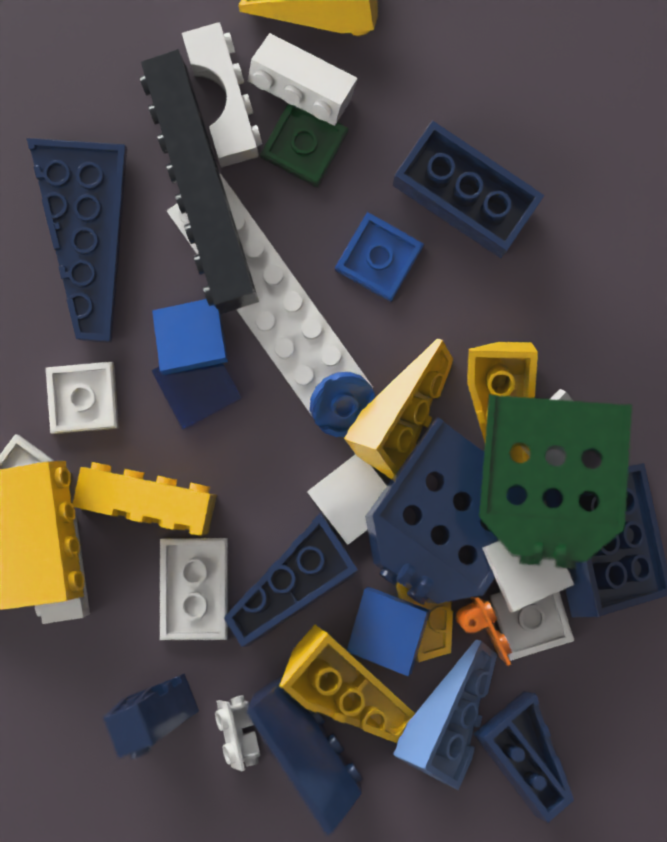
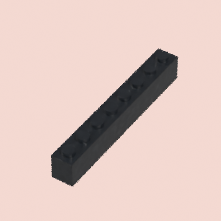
M179 49L142 61L141 65L144 75L139 76L141 85L146 96L151 94L153 104L148 105L154 124H160L162 133L158 134L157 138L163 154L168 153L171 163L166 164V168L173 184L177 183L180 193L175 194L178 207L182 214L187 213L189 224L184 225L190 244L196 243L199 254L194 255V261L200 275L205 274L208 285L203 287L209 306L214 305L220 314L257 303L259 298Z

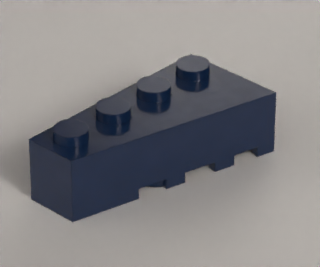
M321 513L317 515L309 527L295 539L286 552L271 565L263 577L250 588L224 617L241 647L250 646L359 573L354 562Z

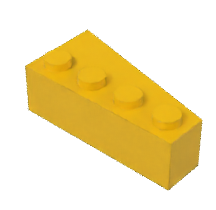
M92 462L91 468L80 467L72 503L75 508L111 516H125L126 519L137 522L158 523L161 527L185 531L187 529L190 530L191 534L199 536L209 534L217 497L216 494L209 493V486L190 483V487L187 489L176 486V479L157 476L156 482L143 479L145 473L125 469L123 475L111 473L112 466Z

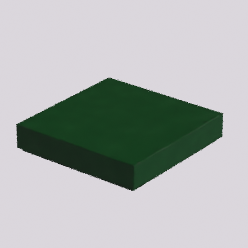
M288 103L261 151L260 157L318 188L348 134L349 128L338 122L334 126Z

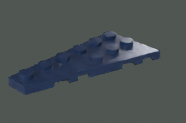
M26 138L43 198L42 203L53 248L56 251L59 263L58 268L64 283L76 339L79 341L112 343L127 147L125 144Z

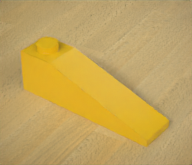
M241 0L238 5L240 12L341 34L351 33L356 36L364 35L374 30L378 18V0Z
M436 339L360 412L344 438L357 457L390 479L395 476L416 447L423 426L429 428L432 417L429 416L433 398L440 397L454 360L443 340Z
M496 342L470 348L468 351L467 384L484 442L486 439L489 394L535 398L538 351L532 342ZM521 446L513 448L510 452L511 459L516 463H524L530 458Z
M314 624L292 650L280 686L305 709L315 713H322L336 721L356 726L365 732L394 743L398 742L407 723L415 713L328 633Z

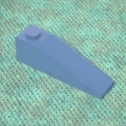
M476 639L409 720L403 734L398 739L393 755L421 772L459 790L473 758L475 747L471 746L470 742L474 727H480L482 716L478 715L481 698L488 694L497 653L482 641Z

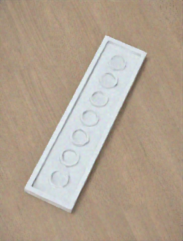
M220 173L259 298V302L236 310L303 405L311 414L310 398L315 387L324 378L337 372H352L361 375L371 385ZM175 204L167 210V213L189 242L184 225L189 224L187 213L182 214L178 204ZM196 243L190 244L196 254H199Z

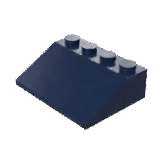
M644 463L628 466L624 530L586 562L577 563L576 569H568L574 583L573 586L565 589L571 617H600L667 596V562ZM550 490L544 493L547 496L546 503L548 508H557L562 504V497L557 491ZM585 493L579 496L578 503L584 511L590 512L597 509L598 501L594 495Z
M282 674L253 694L246 713L325 834L329 836L335 831L362 794L360 782L364 779L357 766L353 762L347 764L341 755L345 750L334 733L329 736L322 726L326 722L322 713H315L305 709L280 686L284 675Z

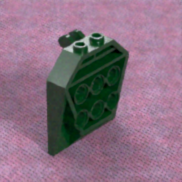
M489 394L479 517L512 557H519V564L540 566L542 560H554L555 567L576 569L577 563L586 562L624 530L632 417L631 404L622 405ZM525 447L530 453V458L524 463L514 462L510 457V452L513 448ZM551 449L560 450L565 456V462L560 466H552L547 462L545 454ZM586 452H594L599 456L601 464L596 469L586 468L581 461V456ZM522 488L527 494V500L521 505L511 504L507 500V493L510 489ZM550 490L557 491L562 497V504L553 509L545 506L542 501V496L545 492ZM585 493L594 495L598 501L597 509L590 512L584 511L579 506V496Z

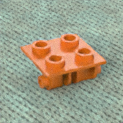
M477 596L471 597L473 602L461 607L456 612L455 618L457 623L469 633H475L485 628L498 657L508 666L511 665L507 656L512 653L511 647L505 635L501 634L499 630H495L492 624L497 621V618L490 603Z

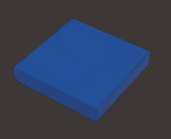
M367 212L334 270L392 302L424 247V243Z
M206 299L152 310L159 368L162 375L228 362L221 314L214 305L209 306Z
M371 587L365 588L347 652L403 675H411L430 610Z

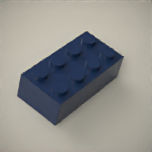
M433 120L394 175L393 181L395 188L501 259L545 196Z

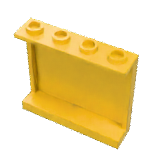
M47 461L0 469V610L63 602L84 597L83 588L85 580L80 570V543L75 533V508L71 502L69 489L71 476L67 469L66 461Z

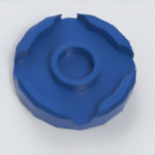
M337 372L324 378L315 387L310 398V412L315 424L325 434L345 437L360 412L376 398L372 386L361 375L352 372Z

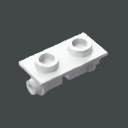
M243 695L231 698L232 705H230V702L216 701L218 710L215 711V719L218 728L224 733L226 744H223L224 758L228 765L231 764L232 768L245 771L243 762H245V766L256 765L259 763L258 757L261 755L255 732L252 731L245 734L242 732V728L253 725L252 720L246 713L249 701H245Z

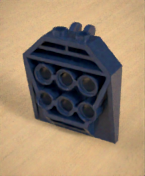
M439 417L431 424L365 516L373 563L381 569L379 575L393 585H397V583H400L402 586L404 585L409 589L407 595L422 605L426 602L438 604L484 595L495 578L482 548L497 542L498 539L489 529L488 531L484 530L479 517L484 451L445 424ZM428 474L433 475L437 479L438 486L434 492L426 486L425 482ZM512 488L507 493V500L513 505H521L527 500V494L522 488ZM456 493L464 499V508L461 511L457 510L453 504V498ZM543 494V496H542V501H544L545 498L547 497V496L544 495V494ZM406 507L412 508L416 514V520L412 525L404 521L403 512ZM435 526L443 534V539L439 545L435 544L431 539V531ZM462 546L466 547L470 553L469 561L466 564H463L458 557V552Z

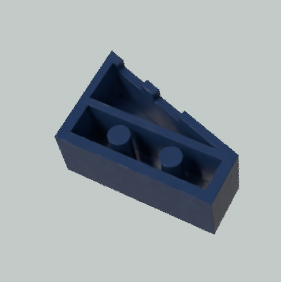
M184 673L121 699L103 719L118 758L130 755L131 759H136L152 751L151 747L157 741L199 712V709Z
M523 691L473 735L534 815L549 823L572 803L574 798L560 759L556 756L549 728L545 725L540 712L536 693Z

